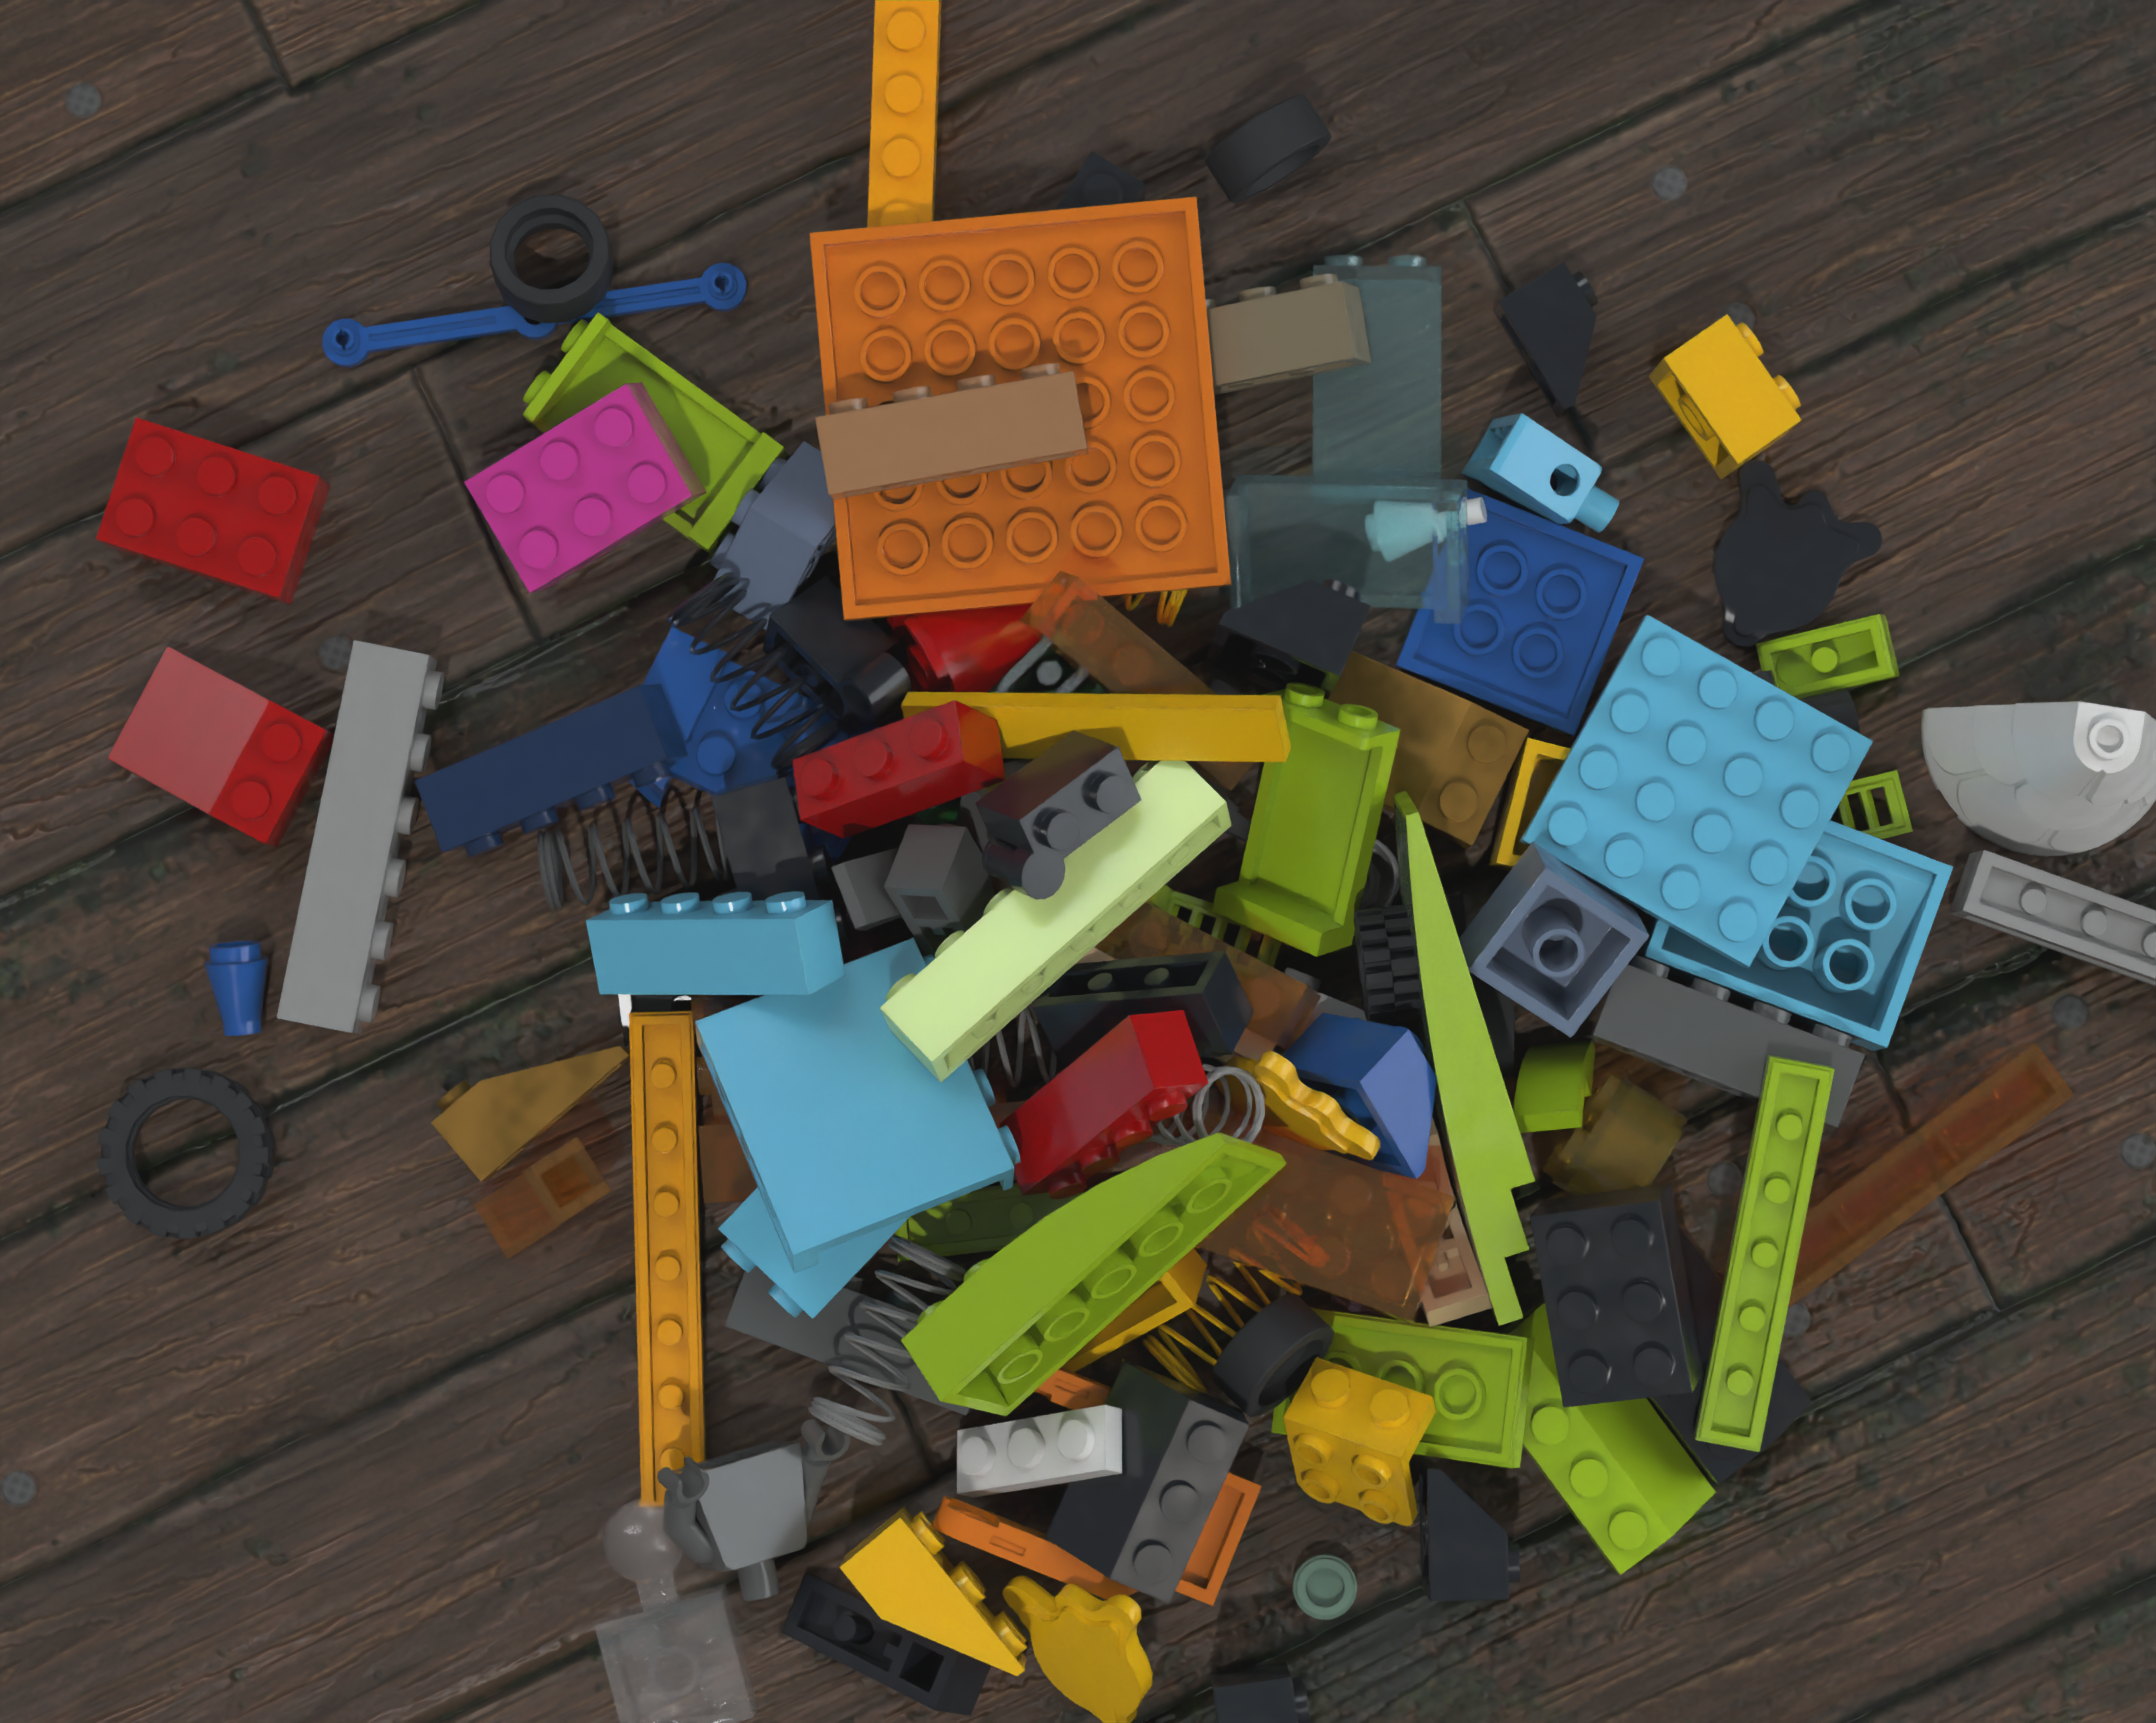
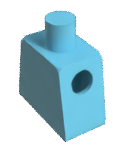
M1522 413L1493 419L1462 471V474L1526 512L1556 524L1570 523L1575 518L1600 533L1611 521L1619 505V500L1594 485L1602 471V467L1598 463ZM1552 473L1556 477L1557 487L1555 492L1553 491L1550 484V477Z

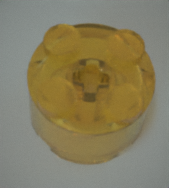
M1610 1073L1599 1089L1595 1088L1592 1091V1096H1589L1584 1102L1582 1122L1584 1127L1574 1128L1566 1140L1562 1139L1542 1171L1552 1177V1184L1571 1196L1650 1186L1683 1132L1680 1128L1687 1123L1688 1119L1624 1076L1618 1078Z

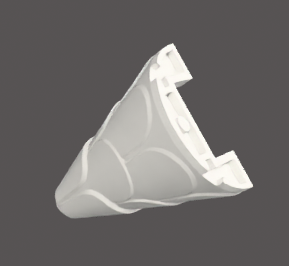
M2080 701L1974 705L1968 707L1927 708L1922 710L1921 738L1923 753L1936 790H1940L1961 822L1976 834L1997 846L2014 852L2036 856H2063L2087 851L2112 841L2126 832L2143 817L2156 800V720L2144 711Z

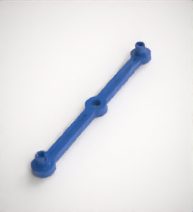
M717 263L704 271L700 278L607 291L605 297L589 313L569 322L531 325L525 320V317L521 316L510 306L363 327L361 323L353 319H340L334 321L326 328L322 338V347L326 356L334 364L340 367L352 368L365 361L369 353L518 331L527 339L542 340L552 335L558 325L576 323L581 319L590 321L598 312L604 317L610 318L705 303L711 309L718 312H729L738 308L743 303L747 295V283L744 274L736 266L729 263Z

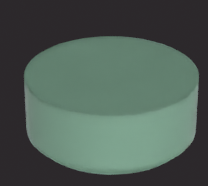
M1319 1553L1306 1558L1297 1567L1292 1580V1591L1297 1604L1306 1614L1316 1619L1329 1620L1343 1615L1352 1606L1357 1594V1581L1352 1569L1342 1558L1329 1553Z

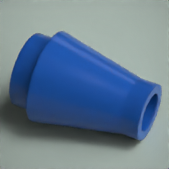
M242 940L210 945V960L204 962L223 1022L224 1035L240 1036L262 1032L261 1015L268 956L262 955L261 942L257 940Z

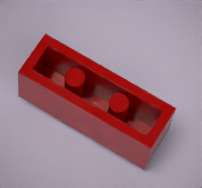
M956 700L792 760L800 820L843 839L1006 781L997 720Z

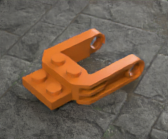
M1061 1367L1038 1387L1035 1392L1045 1396L1051 1402L1071 1410H1078L1103 1405L1110 1386ZM1230 1471L1228 1472L1178 1583L1176 1592L1211 1606L1214 1605L1262 1486L1259 1483ZM943 1496L931 1525L934 1529L954 1539L1066 1584H1075L1088 1593L1106 1600L1118 1594L1129 1596L1139 1592L1106 1577L1045 1539L1044 1533L953 1497Z

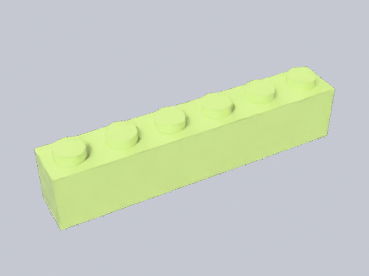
M1151 760L1134 774L1132 779L1142 800L1063 859L1066 868L1065 877L1061 887L1053 896L1036 900L1014 890L1012 887L1003 889L990 900L984 910V916L966 932L959 930L951 934L938 947L935 959L917 975L911 973L904 976L889 990L886 1002L880 1007L889 1029L940 1083L1232 826L1226 801L1186 761Z

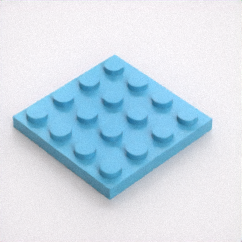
M1646 615L1639 624L1519 842L1528 847L1532 842H1535L1558 860L1610 893L1738 965L1747 968L1750 967L1873 741L1653 617Z

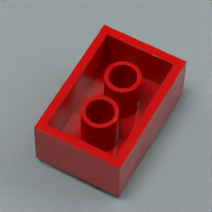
M136 417L96 539L111 548L291 605L331 485L318 475Z

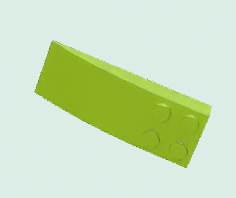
M1220 1132L1157 1155L1094 1186L1042 1218L991 1258L982 1260L972 1266L964 1275V1283L945 1300L934 1303L926 1308L917 1319L918 1325L903 1337L901 1342L941 1402L1007 1416L1281 1170L1287 1162L1280 1153Z

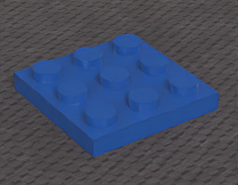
M1466 488L1460 501L1482 497L1486 507L1487 522L1449 529L1395 668L1566 736L1573 737L1644 558Z

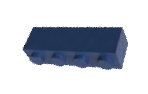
M661 684L639 685L415 780L442 853L465 849L468 858H472L505 845L501 834L521 826L524 835L560 822L557 811L577 803L580 811L605 804L616 798L613 787L633 779L636 788L662 780L672 775L670 763L689 755Z

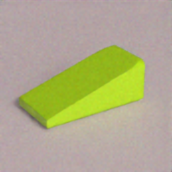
M1883 614L1756 644L1762 672L1771 670L1775 686L1797 699L1899 677L1887 619Z

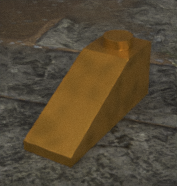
M617 1046L481 1080L473 1087L465 1079L436 1103L443 1113L434 1119L431 1124L480 1181H487L630 1060V1051L626 1046Z

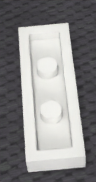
M1100 1405L957 1430V1494L974 1498L1122 1474L1121 1408Z

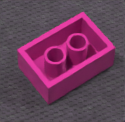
M642 382L626 383L464 482L529 593L548 589L707 493Z

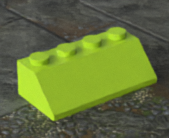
M1543 1299L1523 1314L1524 1318L1513 1321L1498 1332L1535 1338L1522 1447L1610 1566L1622 1575L1673 1537L1716 1492L1646 1398L1563 1408L1545 1300Z

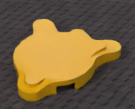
M1268 1050L1262 1054L1259 1060L1244 1056H1234L1224 1065V1067H1238L1248 1071L1259 1082L1265 1097V1117L1262 1127L1271 1133L1307 1149L1316 1151L1336 1150L1343 1154L1350 1153L1367 1160H1373L1381 1148L1379 1138L1348 1118L1334 1098L1304 1085L1298 1078L1295 1066L1283 1056ZM1232 1074L1224 1075L1231 1093L1230 1108L1245 1116L1247 1095L1244 1085L1236 1076ZM1218 1078L1216 1085L1219 1091L1226 1097L1223 1084ZM1250 1086L1252 1093V1113L1250 1117L1254 1119L1256 1115V1102Z
M1020 1575L1012 1578L1003 1589V1598L1019 1615L1021 1622L1028 1629L1034 1655L1051 1683L1066 1697L1090 1711L1103 1723H1131L1137 1715V1708L1153 1683V1672L1148 1657L1137 1636V1625L1142 1618L1141 1608L1138 1603L1132 1598L1121 1594L1102 1601L1075 1584L1065 1585L1056 1597H1053L1027 1576Z

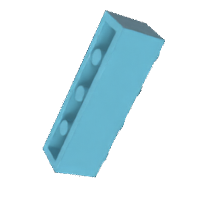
M799 891L776 894L766 898L765 901H752L751 893L736 892L716 897L712 901H700L698 893H680L665 897L660 902H648L647 894L633 893L611 899L609 901L610 909L586 920L600 994L810 995L846 976L832 900H805L804 893Z

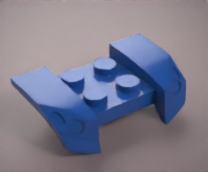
M671 627L643 685L661 684L689 756L670 763L672 775L639 788H636L633 779L629 780L643 796L659 809L673 777L713 796L720 789L776 775V769L771 767L772 757L812 717L810 716L770 737L761 740L750 739L751 730L758 720L790 689L740 712L731 711L732 699L756 673L750 670L726 682H710L712 670L727 653L715 649L701 655L689 654L690 644L695 637ZM700 641L695 650L704 648L709 644ZM729 660L715 678L727 675L743 666ZM762 676L742 696L736 706L752 701L782 685ZM796 692L762 725L756 734L775 728L817 706V704L812 699ZM824 713L783 754L832 721V719ZM865 723L849 736L842 730V732L819 750L880 727L873 723ZM810 825L815 845L824 844L833 865L842 855L852 836L843 839Z

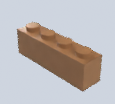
M1050 363L1022 369V380L996 384L995 375H982L957 381L958 392L932 396L931 387L923 386L892 393L894 400L892 404L868 408L867 398H855L831 403L828 405L830 415L815 417L828 495L833 500L1087 455L1089 452L1074 372L1061 373L1059 363Z

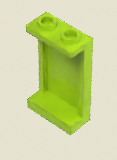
M599 312L590 323L581 319L564 340L561 350L566 353V356L552 375L546 370L542 371L525 393L523 401L529 406L524 411L523 416L531 425L542 433H546L626 383L642 382L707 492L662 520L713 557L722 541L736 526L731 520L739 504L750 489H754L758 493L761 492L759 485L771 464L779 456L783 459L786 458L785 448L763 432L761 434L622 333Z
M1294 682L1288 683L1286 689L1263 694L1281 695L1291 750L1286 762H1264L1239 880L1217 888L1212 912L1318 957L1352 945L1355 932L1354 911L1360 910L1401 729L1377 720L1378 713L1371 708L1356 704L1339 705L1324 699L1325 692L1322 689L1310 684Z

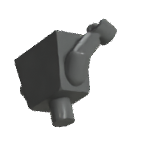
M815 1419L805 1421L801 1426V1434L808 1443L802 1449L798 1442L769 1441L698 1463L691 1457L686 1456L683 1459L684 1467L671 1470L669 1467L662 1468L658 1472L657 1478L659 1483L667 1489L664 1496V1533L691 1561L699 1563L703 1569L723 1572L737 1569L744 1601H754L779 1594L781 1588L774 1558L805 1547L807 1543V1529L810 1527L832 1460L841 1457L848 1450L850 1435L831 1425L824 1433Z

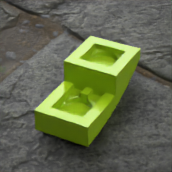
M1593 1040L1529 1047L1520 1068L1513 1108L1520 1133L1582 1127L1584 1098L1592 1096L1595 1058Z

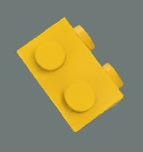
M1316 1357L1283 1416L1298 1485L1307 1495L1319 1502L1333 1503L1335 1501L1361 1510L1367 1517L1382 1524L1395 1522L1403 1526H1411L1418 1515L1409 1461L1436 1413L1434 1397Z

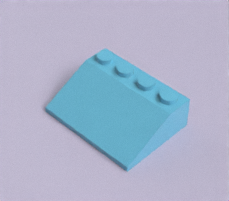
M1830 820L1750 967L1744 968L1653 916H1651L1646 929L1649 937L1638 950L1637 956L1670 968L1669 974L1682 979L1693 981L1694 978L1723 987L1731 991L1730 997L1752 1004L1758 1001L1792 1014L1790 1019L1798 1023L1815 1027V1024H1819L1852 1037L1851 1043L1872 1051L1885 1049L1889 1045L1953 866Z

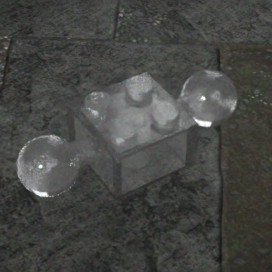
M642 1499L621 1506L613 1513L606 1524L603 1534V1549L611 1567L622 1577L635 1581L641 1606L603 1616L594 1625L620 1723H736L754 1718L758 1710V1704L726 1584L679 1596L672 1571L681 1561L683 1551L663 1531L664 1504L654 1500Z

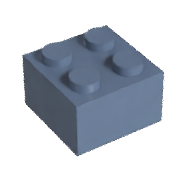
M1532 842L1461 935L1459 941L1470 973L1561 1032L1572 1037L1648 939L1649 934L1635 908L1561 862L1535 842Z

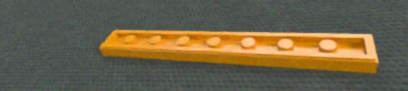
M695 1010L629 1012L642 1526L663 1525L664 1496L667 1489L659 1483L657 1478L658 1472L664 1467H669L671 1470L684 1467L683 1459L686 1456L691 1457L696 1463L706 1460Z

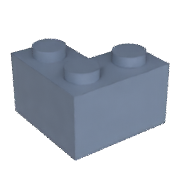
M805 441L788 461L780 456L774 460L759 485V489L762 490L761 493L750 489L745 495L731 520L740 526L737 534L735 535L730 532L725 537L710 565L718 569L714 580L729 572L735 573L734 578H738L737 585L719 601L741 590H747L746 597L733 610L752 622L762 618L769 620V616L801 594L821 556L836 539L833 499L828 495L821 451ZM767 620V624H766L765 627L763 628V629H765V630H767L768 620Z

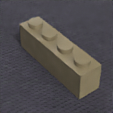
M1322 274L1299 280L1300 290L1277 294L1276 287L1272 286L1248 289L1238 293V303L1216 307V300L1206 299L1214 395L1371 364L1360 288L1343 281L1338 282L1337 274Z

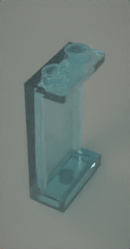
M1335 255L1325 257V266L1314 265L1311 276L1337 274L1338 282L1343 281L1360 288L1371 364L1312 375V473L1310 476V502L1375 503L1377 498L1438 501L1441 496V266H1426L1425 257L1412 255L1388 258V266H1363V258L1360 256Z
M1238 474L1227 496H1223L1226 533L1228 535L1231 586L1220 587L1222 594L1230 595L1231 609L1310 579L1320 584H1323L1325 579H1333L1356 589L1360 593L1359 601L1369 604L1371 607L1434 609V623H1461L1469 602L1467 480Z

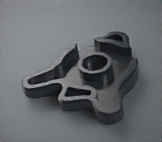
M1752 460L1745 463L1738 472L1739 511L1734 522L1723 533L1713 554L1711 571L1714 573L1715 586L1721 598L1719 602L1723 611L1722 634L1730 644L1740 648L1751 647L1765 636L1794 630L1812 622L1824 612L1835 596L1840 579L1846 569L1855 562L1873 556L1881 548L1883 541L1881 532L1871 523L1841 522L1834 515L1825 495L1819 491L1807 492L1796 505L1790 506L1785 504L1781 497L1774 470L1768 463L1761 460Z

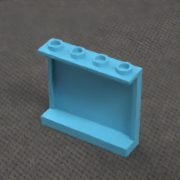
M914 938L844 964L846 976L810 995H763L695 1021L698 1046L794 1273L817 1265L818 1252L995 1182H1000L1003 1191L1013 1187L1014 1164L1021 1162L1019 1151L1009 1128L1003 1126L997 1129L988 1108L995 1105V1098L983 1069L979 1068L972 1071L968 1060H966L940 1083L889 1029L880 1007L886 1002L889 990L897 981L911 973L917 975L934 960L932 954L922 957Z

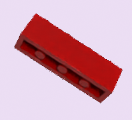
M1184 1010L1129 1015L999 1124L1000 1128L1003 1126L1009 1128L1019 1151L1021 1162L1014 1164V1172L1022 1196L1048 1192L1051 1199H1063L1082 1192L1087 1188V1179L1096 1172L1104 1171L1118 1164L1121 1152L1129 1146L1149 1139L1154 1134L1152 1128L1163 1119L1183 1112L1188 1107L1186 1101L1207 1085L1208 1080Z

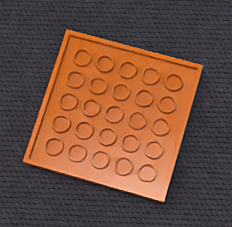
M1197 197L810 233L826 415H830L828 405L838 401L867 398L868 408L894 403L892 393L904 389L930 386L932 396L958 392L957 381L982 375H995L996 384H1003L1022 380V369L1043 364L1059 363L1061 373L1074 372L1089 452L1087 455L833 500L845 621L1231 586Z

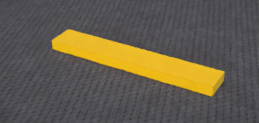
M907 692L901 704L904 719L953 700L996 719L1003 758L1035 759L1073 730L1118 746L1124 760L1286 762L1291 750L1281 695Z

